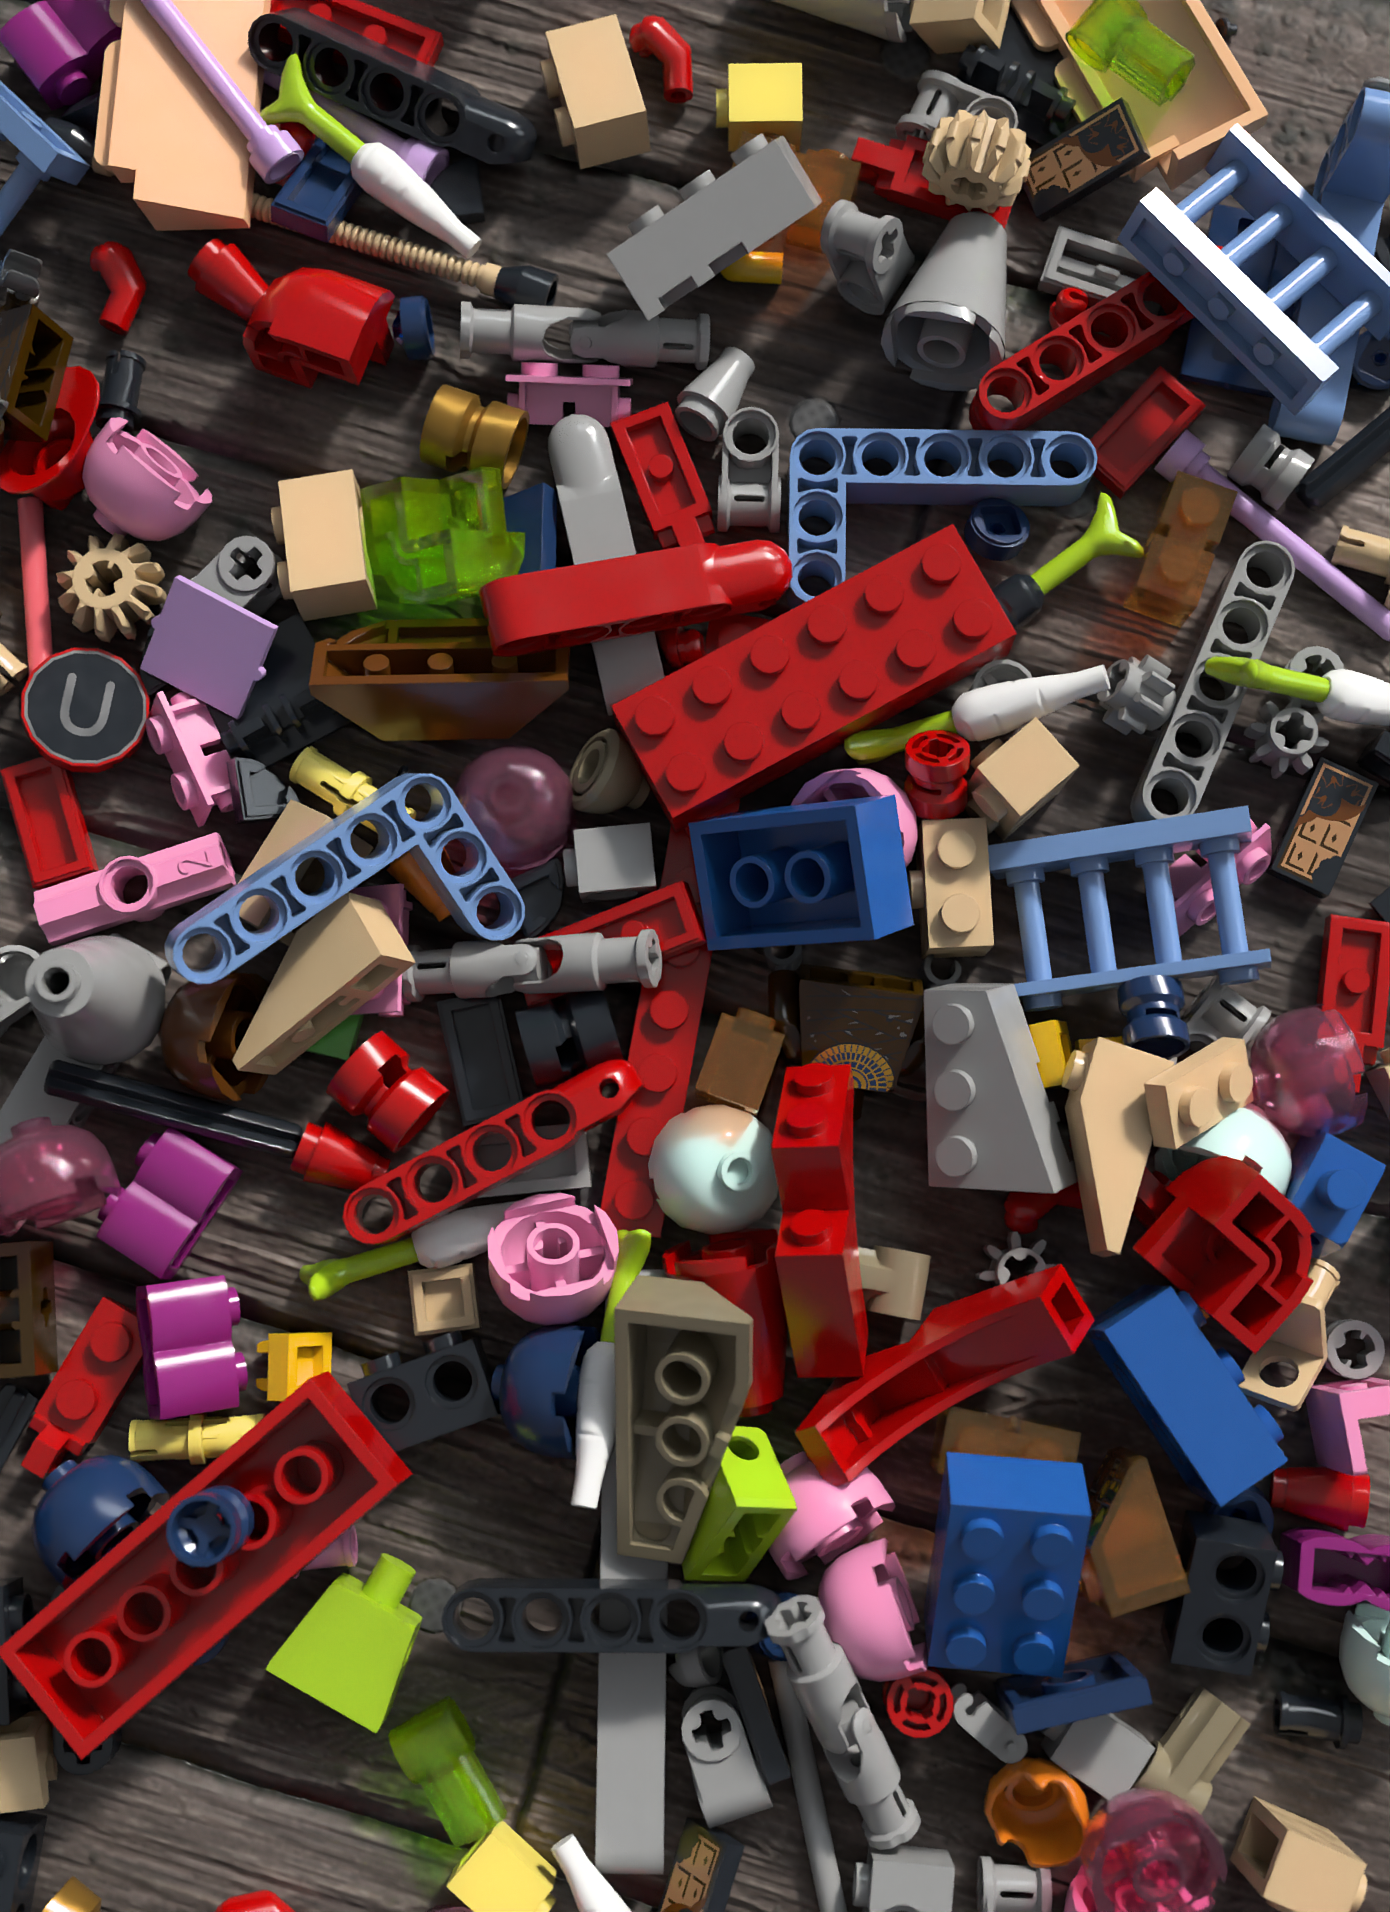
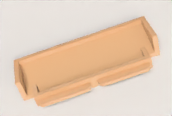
M110 0V17L118 27L122 28L121 40H116L109 44L104 54L94 148L95 160L102 169L113 171L121 183H134L133 199L156 231L250 228L255 169L249 162L251 153L247 150L248 139L140 0ZM171 0L260 115L265 69L259 66L251 56L248 46V31L252 23L259 16L270 13L271 0Z
M1200 0L1010 1V6L1034 47L1043 52H1050L1058 48L1064 59L1055 68L1054 80L1059 90L1062 87L1069 89L1067 96L1076 100L1072 112L1079 123L1121 97L1129 104L1151 158L1120 177L1129 174L1135 183L1157 167L1168 187L1173 191L1206 167L1227 132L1238 123L1251 135L1266 124L1268 112Z

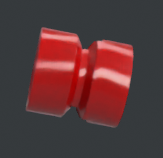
M380 1031L364 1042L342 1065L329 1083L326 1093L352 1116L356 1117L363 1114L368 1116L366 1129L393 1153H396L407 1145L434 1117L448 1098L450 1091L425 1068L420 1067L411 1070L408 1067L410 1055L386 1033Z

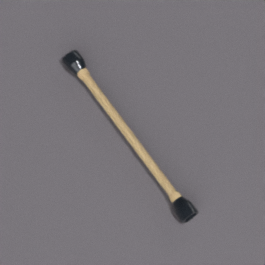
M49 117L44 121L90 165L86 173L95 172L108 177L115 175L113 171L102 169L95 160L94 148L96 137L81 125L55 117ZM254 193L251 218L276 225V223L271 222L270 205L274 199H267L266 196H259V194ZM346 221L341 222L329 240L330 243L336 242L339 246L351 247L352 250L358 249L359 252L365 251L366 254H373L374 257L387 258L390 262L395 261L397 264L402 262L403 266L409 265L410 268H417L419 271L424 269L426 273L439 274L442 278L446 276L448 280L454 279L455 282H460L461 280L462 284L468 283L470 287L476 286L480 293L495 297L510 310L514 304L553 306L559 282L558 274L530 265L501 267L487 263L480 266L478 262L473 263L471 260H466L465 262V259L462 257L458 259L457 256H450L449 253H444L443 255L442 251L436 252L433 248L421 247L420 244L414 245L411 241L399 240L398 237L392 238L388 234L384 236L382 232L377 233L375 230L370 231L368 228L362 229L361 226H355L353 223L348 224Z

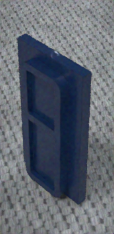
M1217 204L1211 212L1207 238L1214 245L1224 247L1255 222L1256 219L1245 209ZM1274 238L1242 264L1239 269L1266 294L1296 269L1300 263ZM1295 303L1283 312L1291 321ZM1196 317L1190 320L1178 379L1221 387L1226 390L1231 389L1275 398Z

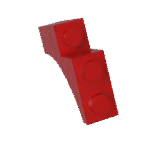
M810 1063L804 1066L786 1067L771 1145L783 1211L775 1261L798 1378L864 1376L869 1328L862 1289L856 1229L853 1171L854 1079L851 1064L827 1065L824 1063Z
M1062 1263L941 1305L932 1310L910 1341L867 1355L863 1377H837L794 1433L801 1442L806 1456L815 1465L823 1480L834 1486L850 1483L865 1467L888 1448L944 1410L1006 1378L1045 1363L1073 1355L1095 1319Z

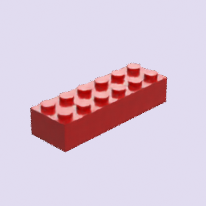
M951 524L613 704L611 709L619 732L626 739L646 781L674 832L677 833L688 827V823L711 815L843 744L844 740L851 734L867 731L981 670L986 664L1007 656L1017 633L954 524Z
M329 1371L310 1377L0 1646V1657L82 1760L129 1722L413 1473ZM213 1486H230L240 1491L249 1500L254 1513V1529L249 1540L235 1553L207 1567H195L180 1561L171 1551L166 1537L167 1522L173 1509L184 1499ZM217 1513V1515L220 1517L222 1521V1524L225 1525L223 1518L220 1514Z

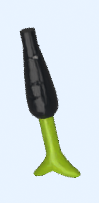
M1101 492L1098 498L1096 513L1085 534L1079 540L1032 575L1014 574L996 585L992 591L1016 631L1029 623L1042 611L1044 595L1093 559L1109 555L1142 558L1145 552L1137 540L1119 531L1112 499L1106 493Z

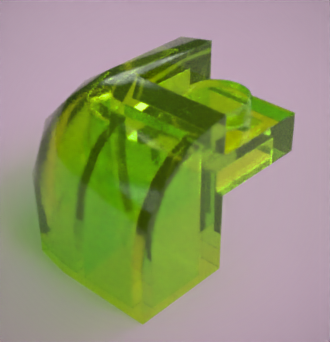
M478 467L439 480L397 477L360 489L366 546L373 575H383L393 593L400 597L399 603L444 605L479 596V589L488 582L518 575L525 555V533L507 532L500 468Z

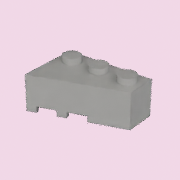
M762 133L730 154L736 164L734 168L715 179L710 169L678 190L684 202L666 214L657 205L627 225L633 236L606 255L648 321L823 202L783 135L768 144Z
M951 983L924 990L929 1186L1055 1194L1078 1182L1074 1160L1069 1162L1056 1124L1060 1121L1055 1103L1054 1101L1049 1102L1036 1063L1040 1062L1015 985L1004 983Z

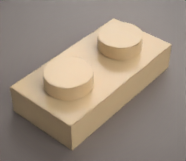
M1222 1037L1144 1083L1154 1146L1177 1149L1224 1120L1238 1108H1243L1254 1101L1252 1092L1253 1074L1248 1065L1245 1039Z

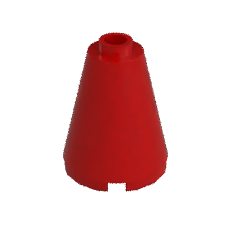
M743 1229L735 1232L708 1235L710 1244L694 1252L691 1251L690 1240L665 1250L662 1255V1262L667 1278L703 1282L753 1318L752 1384L739 1417H754L770 1412L773 1409L772 1402L784 1395L788 1324L775 1261L778 1241L777 1229Z

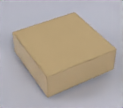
M474 1263L452 1265L441 1269L428 1268L408 1271L415 1336L482 1327Z

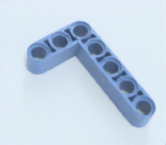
M1363 87L1323 157L1312 197L1374 257L1384 202L1390 195V92ZM1318 282L1295 302L1292 322L1310 339L1341 313L1345 307ZM1360 330L1329 356L1339 369L1314 399L1298 414L1294 416L1276 397L1273 398L1268 427L1277 432L1281 437L1329 447L1333 444L1344 415Z
M815 428L806 430L798 435L792 444L787 476V555L792 563L793 573L789 588L786 591L789 607L792 610L815 597L803 592L799 586L801 580L808 576L822 577L829 582L832 588L845 581L846 504L976 505L982 500L997 498L1009 501L1016 506L1070 505L1077 501L1084 493L1096 469L1098 458L1095 447L1082 434L1070 431ZM818 457L826 460L832 469L826 474L813 475L805 471L801 463L808 458ZM872 458L884 459L890 463L894 471L884 476L873 475L865 469L863 463ZM933 459L946 460L953 466L955 473L946 477L936 476L928 470L925 463ZM998 459L1007 461L1013 465L1017 474L1008 478L999 477L990 470L988 463ZM1059 460L1067 461L1075 467L1078 476L1069 479L1060 477L1053 471L1050 463ZM817 516L827 520L832 529L824 535L815 536L805 532L800 523L807 517Z
M403 774L392 779L179 923L169 933L165 942V956L170 967L186 980L197 984H211L218 981L408 850L456 923L466 933L488 940L507 939L521 928L525 918V905L518 890L450 786L442 778L433 774ZM417 784L422 785L431 797V807L428 814L418 821L414 820L405 808L407 792ZM366 820L371 822L376 828L378 844L370 855L360 857L353 851L351 846V833L358 823ZM458 839L465 848L466 860L458 872L449 874L442 865L441 853L449 841ZM314 857L322 863L325 870V879L317 891L311 894H304L296 884L295 873L298 866L304 860ZM493 892L500 902V914L492 925L484 927L478 920L477 906L484 895ZM254 895H262L270 905L271 916L263 928L257 931H247L239 919L240 908L248 898ZM196 934H209L216 945V953L213 960L201 969L188 968L183 960L182 950L185 942Z

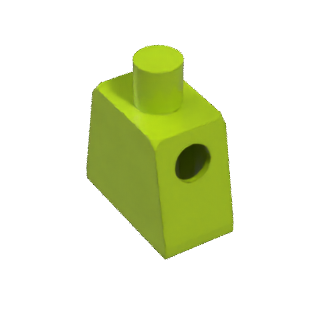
M735 1426L690 1547L682 1563L685 1580L745 1582L798 1509L766 1433L758 1427Z
M382 1553L366 1583L343 1572L316 1602L270 1660L265 1670L377 1734L392 1709L423 1619L415 1611L400 1604L416 1571L400 1559Z

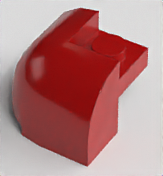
M302 267L274 279L255 305L243 334V345L255 369L312 389L318 372L359 386L369 360L386 365L395 343L386 318L395 296L390 290L334 270Z
M1228 1156L1205 1159L1183 1171L1165 1188L1175 1200L1134 1245L1133 1249L1180 1291L1185 1290L1199 1308L1256 1354L1301 1303L1314 1282L1307 1274L1312 1256L1310 1235L1315 1230L1294 1204L1259 1172L1241 1160Z

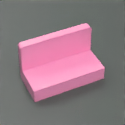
M1367 1377L1313 1384L1305 1401L1318 1465L1350 1476L1367 1474L1358 1419L1390 1415V1380Z

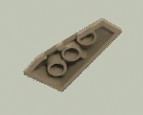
M637 1275L614 1308L617 1555L682 1564L752 1384L753 1318L703 1282Z

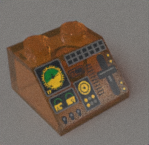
M1122 1446L1109 1449L1087 1492L1091 1521L1078 1593L1083 1592L1088 1603L1095 1602L1111 1618L1191 1592L1146 1457Z

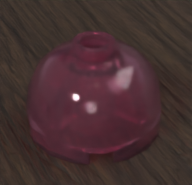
M503 745L482 752L465 766L454 787V794L505 872L525 873L536 866L548 862L552 857L555 859L563 852V849H566L573 835V830H576L577 810L573 808V788L569 776L553 758L530 746Z
M1324 1004L1305 1006L1276 1016L1257 1034L1249 1056V1067L1253 1074L1252 1092L1254 1101L1251 1103L1255 1106L1260 1105L1266 1116L1283 1131L1308 1137H1318L1324 1131L1335 1135L1355 1130L1363 1123L1368 1106V1093L1355 1096L1353 1075L1364 1073L1365 1068L1354 1034L1338 1011L1331 1009L1322 1012Z
M37 1117L14 1125L10 1129L13 1138L0 1144V1235L17 1234L14 1221L30 1218V1220L34 1221L36 1230L78 1218L107 1205L104 1191L117 1197L122 1194L114 1164L104 1144L90 1131L68 1124L53 1126L50 1117Z
M1137 1787L1117 1793L1098 1808L1085 1831L1080 1856L1088 1891L1099 1912H1209L1215 1904L1211 1893L1217 1886L1219 1875L1225 1883L1227 1874L1226 1860L1223 1847L1213 1829L1189 1801L1160 1788Z

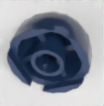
M566 1324L541 1326L527 1332L510 1350L505 1364H498L492 1377L491 1395L495 1403L500 1404L502 1420L514 1440L530 1452L548 1457L577 1460L576 1414L578 1411L577 1397L580 1371L586 1351L596 1342L600 1341L601 1335L597 1328Z
M95 1456L78 1465L74 1460L66 1461L54 1469L42 1484V1489L46 1493L37 1504L31 1525L36 1552L49 1573L66 1590L79 1579L76 1575L93 1567L151 1516L150 1512L157 1502L163 1506L169 1501V1493L141 1465L120 1456Z

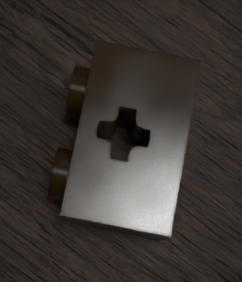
M25 1241L0 1243V1379L58 1372L53 1242Z

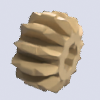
M959 109L955 117L940 118L937 128L932 132L930 142H927L923 156L924 167L922 175L929 181L928 190L936 195H945L947 205L960 204L965 206L968 212L973 208H981L988 213H994L998 206H1012L1016 196L1021 191L1023 182L1027 181L1031 166L1029 158L1032 149L1025 144L1026 133L1020 129L1009 128V118L1004 117L996 120L989 117L985 110L980 115H972L966 110Z
M114 533L105 548L98 537L89 535L87 544L89 552L82 556L78 551L67 550V558L75 566L74 570L56 573L57 582L67 589L58 598L60 607L66 613H74L72 623L81 632L87 633L94 629L96 636L101 641L110 643L118 628L127 639L135 640L137 630L134 623L142 619L145 624L151 625V620L156 616L148 608L149 605H159L166 601L167 594L161 587L157 586L165 578L164 570L157 562H150L151 552L142 543H136L129 547V542L123 535ZM117 580L114 582L115 593L107 596L110 593L109 583Z

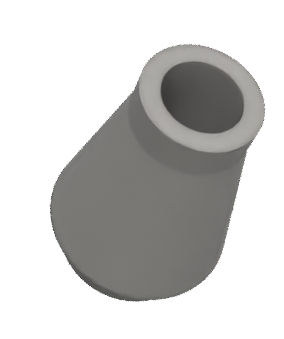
M726 347L708 368L678 394V407L675 410V418L680 426L692 436L703 441H714L719 434H723L725 423L731 414L737 411L748 379L755 370L752 359L738 348Z

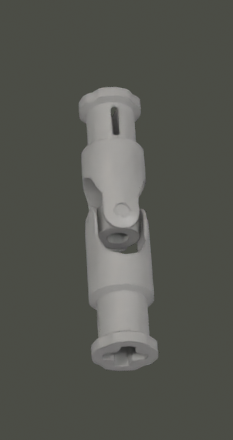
M461 301L460 359H470L472 353L507 354L511 356L513 361L588 364L602 358L610 363L619 364L624 367L655 368L657 362L693 363L697 370H705L707 368L710 350L709 314L699 313L696 319L659 318V315L648 321L642 310H622L609 312L601 316L599 312L589 308L514 304L511 310L473 308L471 302ZM561 320H572L569 325L571 351L558 349L544 339L545 331L550 325Z
M642 929L639 935L635 937L604 938L602 933L598 932L526 938L517 940L513 945H503L500 942L489 940L461 941L455 943L452 949L423 950L420 945H406L416 963L402 973V992L407 1001L419 1002L426 995L455 993L461 999L495 997L514 991L525 994L603 991L607 984L641 982L645 988H655L661 979L662 954L658 935L653 929ZM545 950L563 951L561 967L554 975H552V965L547 959Z
M811 1595L795 1596L786 1602L778 1604L774 1613L765 1620L764 1625L773 1643L781 1646L788 1661L786 1668L787 1677L824 1749L826 1758L844 1796L850 1803L857 1805L864 1819L862 1829L869 1845L879 1850L895 1848L899 1844L909 1841L915 1835L921 1824V1818L914 1802L905 1798L899 1785L901 1778L900 1769L882 1731L878 1728L870 1712L861 1686L843 1648L838 1643L831 1641L823 1624L825 1614L818 1598Z

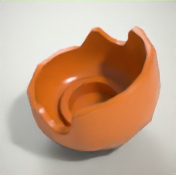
M1024 1757L1017 1763H1008L989 1780L984 1800V1812L991 1828L995 1831V1838L999 1845L1003 1846L1006 1842L1016 1844L1024 1852L1027 1863L1034 1868L1066 1866L1084 1853L1090 1834V1818L1084 1788L1075 1776L1056 1763L1046 1759Z

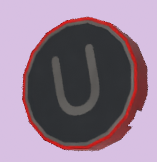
M73 647L50 655L31 671L21 693V720L31 743L49 763L71 772L99 773L113 768L114 764L122 762L127 756L129 758L140 748L147 732L145 722L149 718V695L140 675L122 658L99 648Z

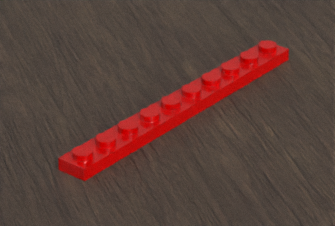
M739 614L709 621L705 641L706 655L771 620ZM741 798L703 819L739 811ZM671 826L660 889L682 880L687 882L704 927L689 826L677 833L674 832ZM707 944L663 960L661 979L658 986L655 988L641 986L628 1061L635 1066L644 1085L624 1112L617 1115L600 1209L606 1212L617 1230L631 1231L644 1229L651 1233V1237L661 1238L665 1213L661 1210L656 1200L659 1197L655 1191L654 1179L649 1178L648 1162L654 1140L664 1126L673 1117L684 1113L713 950L708 951Z

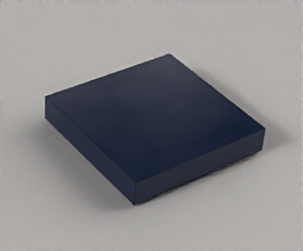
M1118 1651L1067 1662L1064 1666L1062 1678L1015 1674L996 1679L997 1682H993L998 1705L1017 1735L1153 1704L1147 1679Z

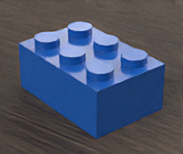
M895 794L737 811L688 823L708 951L875 940L914 925Z
M1144 1284L1094 1318L1093 1324L1086 1333L1087 1337L1191 1493L1221 1507L1288 1461L1277 1444L1284 1439L1280 1427L1261 1404L1254 1408L1251 1406L1238 1386L1245 1381L1241 1369L1223 1347H1219L1214 1351L1200 1330L1207 1323L1198 1305L1185 1290L1176 1294L1171 1286Z
M946 1452L924 1606L927 1666L1063 1677L1091 1521L1082 1463Z

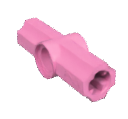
M215 832L139 858L134 856L118 857L109 862L103 870L33 892V906L39 926L46 935L48 943L52 946H57L133 920L138 922L152 921L161 916L166 909L233 888L236 885L235 872L223 840ZM145 875L148 880L146 894L136 903L126 904L123 897L126 883L135 876Z

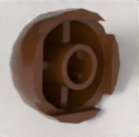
M232 971L222 979L211 984H197L187 981L177 989L165 1008L158 1032L165 1064L177 1081L197 1094L228 1101H240L242 1099L239 1096L243 1093L255 1094L263 1087L270 1074L238 1071L232 1059L270 986L269 982L257 973Z

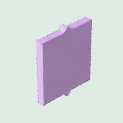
M178 575L174 578L161 614L151 620V625L155 630L140 669L239 719L244 713L256 681H259L266 675L263 664L279 626Z

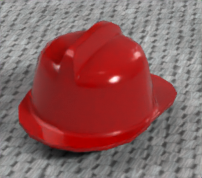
M81 366L66 367L47 442L15 440L7 442L0 454L1 490L9 494H27L30 492L49 507L63 510L68 506L73 497L85 488L82 475L86 453L94 441L89 429L100 402L99 383L91 371Z

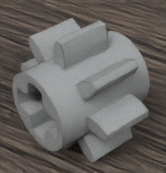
M1147 654L1142 661L1133 656L1128 661L1120 659L1106 670L1110 689L1097 693V697L1100 700L1099 705L1107 710L1102 721L1127 735L1132 729L1139 734H1143L1145 730H1156L1168 720L1177 700V695L1174 691L1175 685L1166 680L1171 672L1170 668Z
M1294 698L1281 711L1273 702H1267L1259 710L1260 717L1265 724L1259 722L1252 723L1244 730L1245 736L1255 739L1256 751L1248 760L1250 763L1261 760L1266 765L1272 767L1271 775L1274 779L1281 776L1291 764L1299 774L1303 775L1313 767L1312 759L1307 752L1320 753L1329 744V741L1318 737L1317 724L1324 716L1321 713L1311 715L1306 710L1301 709L1300 698ZM1281 727L1288 730L1287 740L1296 743L1291 749L1284 746L1285 736L1276 733Z
M1008 1232V1249L1000 1251L992 1245H985L983 1247L985 1254L992 1261L989 1270L980 1271L975 1276L976 1279L982 1281L991 1280L993 1286L996 1287L1006 1283L1010 1277L1009 1270L1004 1267L1007 1259L1022 1261L1026 1258L1029 1261L1025 1268L1027 1275L1056 1265L1045 1264L1040 1256L1047 1243L1045 1240L1039 1239L1033 1242L1029 1248H1021V1238L1018 1232Z

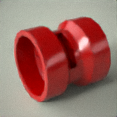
M928 730L917 733L909 738L905 745V767L910 775H908L904 782V792L907 794L916 816L930 820H942L955 817L964 811L968 802V783L963 775L966 774L970 766V745L964 737L944 730Z
M928 1666L926 1671L901 1679L882 1682V1699L892 1723L902 1733L913 1738H928L940 1733L949 1723L953 1713V1695L947 1681L937 1667Z

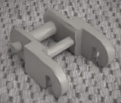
M957 1682L950 1687L953 1695V1714L960 1726L1003 1762L1013 1764L1024 1758L1028 1747L1026 1738L1023 1734H1016L1004 1713L979 1690L972 1695L966 1693L967 1688L962 1682Z

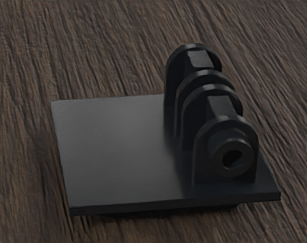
M1009 5L1000 49L989 50V46L982 44L979 48L969 44L959 60L958 68L961 70L956 78L962 83L991 95L1002 97L1010 102L1017 112V129L1024 131L1026 139L1040 147L1060 136L1074 115L1072 111L1076 100L1067 96L1069 89L1062 87L1059 90L1054 80L1055 68L1064 59L1058 48L1050 52L1036 49L1012 7Z
M299 613L276 624L279 627L263 664L266 675L259 681H256L242 717L236 719L206 703L221 731L220 737L230 755L235 758H248L259 761L265 765L266 769L353 723L310 694L309 681L315 641Z

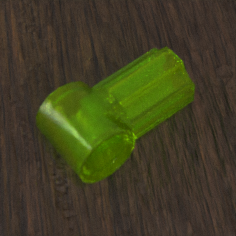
M1093 0L1065 33V39L1070 48L1087 65L1101 73L1106 72L1108 69L1112 70L1159 107L1168 100L1172 101L1186 84L1187 78L1195 66V55L1149 22L1146 12L1137 0Z
M450 1696L444 1697L389 1730L390 1745L400 1767L414 1785L421 1784L455 1848L475 1841L506 1818L507 1811L474 1753L476 1743L472 1731L460 1708Z

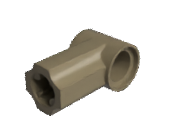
M874 1245L873 1250L858 1247L865 1309L867 1311L921 1321L932 1256Z
M1199 1684L1160 1741L1153 1740L1150 1742L1155 1750L1127 1795L1174 1832L1181 1834L1187 1831L1201 1816L1209 1802L1213 1789L1211 1780L1251 1724Z

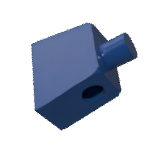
M1307 1124L1291 1154V1179L1285 1197L1304 1214L1315 1230L1310 1235L1312 1245L1311 1258L1319 1259L1342 1249L1348 1242L1384 1173L1386 1165L1333 1135Z

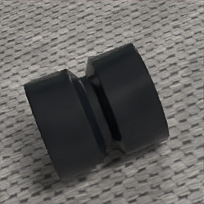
M604 990L570 993L567 995L565 1005L557 1007L550 1000H546L515 1010L524 1049L538 1089L563 1083L573 1078L576 1068L583 1067L588 1070L608 1060H624Z

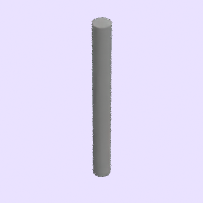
M770 1658L768 1663L820 1912H847L807 1716L787 1677L786 1668L788 1661H777Z

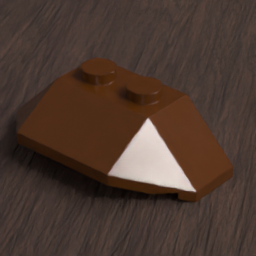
M485 618L384 620L353 630L338 640L328 638L316 642L309 689L313 697L382 741L509 739L569 690L570 647L514 657H498L493 654L487 630L489 624Z

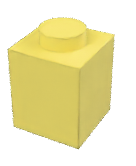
M802 63L728 64V89H716V128H728V152L736 151L761 133L768 144L783 135L792 151H800L803 124Z
M497 1816L453 1868L446 1887L473 1912H549L556 1901V1898L550 1892L554 1886L557 1870Z

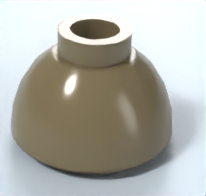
M611 728L595 734L588 740L574 762L568 781V796L571 806L578 811L588 814L602 815L613 813L625 806L637 809L646 800L650 791V786L626 739L622 734Z

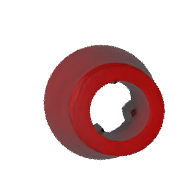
M220 238L212 239L198 252L187 272V275L196 283L195 290L247 322L250 320L257 301L269 287L236 244L230 243L226 245Z
M327 1121L324 1127L308 1122L289 1170L304 1175L302 1182L355 1191L359 1187L385 1174L391 1159L380 1156V1153Z
M1325 1466L1277 1468L1271 1473L1269 1489L1270 1507L1280 1508L1283 1511L1344 1532L1348 1531L1349 1526L1365 1528L1370 1501L1369 1474L1350 1476Z

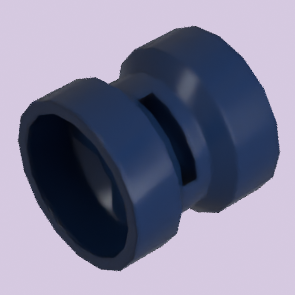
M1147 975L1128 980L1119 986L1117 991L1119 1011L1127 1019V1025L1121 1033L1123 1045L1167 1060L1181 1056L1188 1051L1190 1047L1189 1030L1187 1024L1180 1019V1011L1185 1005L1184 989L1180 980L1166 975Z
M213 1486L205 1489L196 1495L184 1499L173 1509L167 1522L166 1534L170 1549L180 1561L191 1566L207 1567L218 1563L228 1555L238 1551L249 1540L254 1529V1513L249 1500L240 1491L230 1486ZM217 1513L221 1515V1517H222L223 1520H224L225 1525L222 1524V1521H221L220 1517L217 1515Z

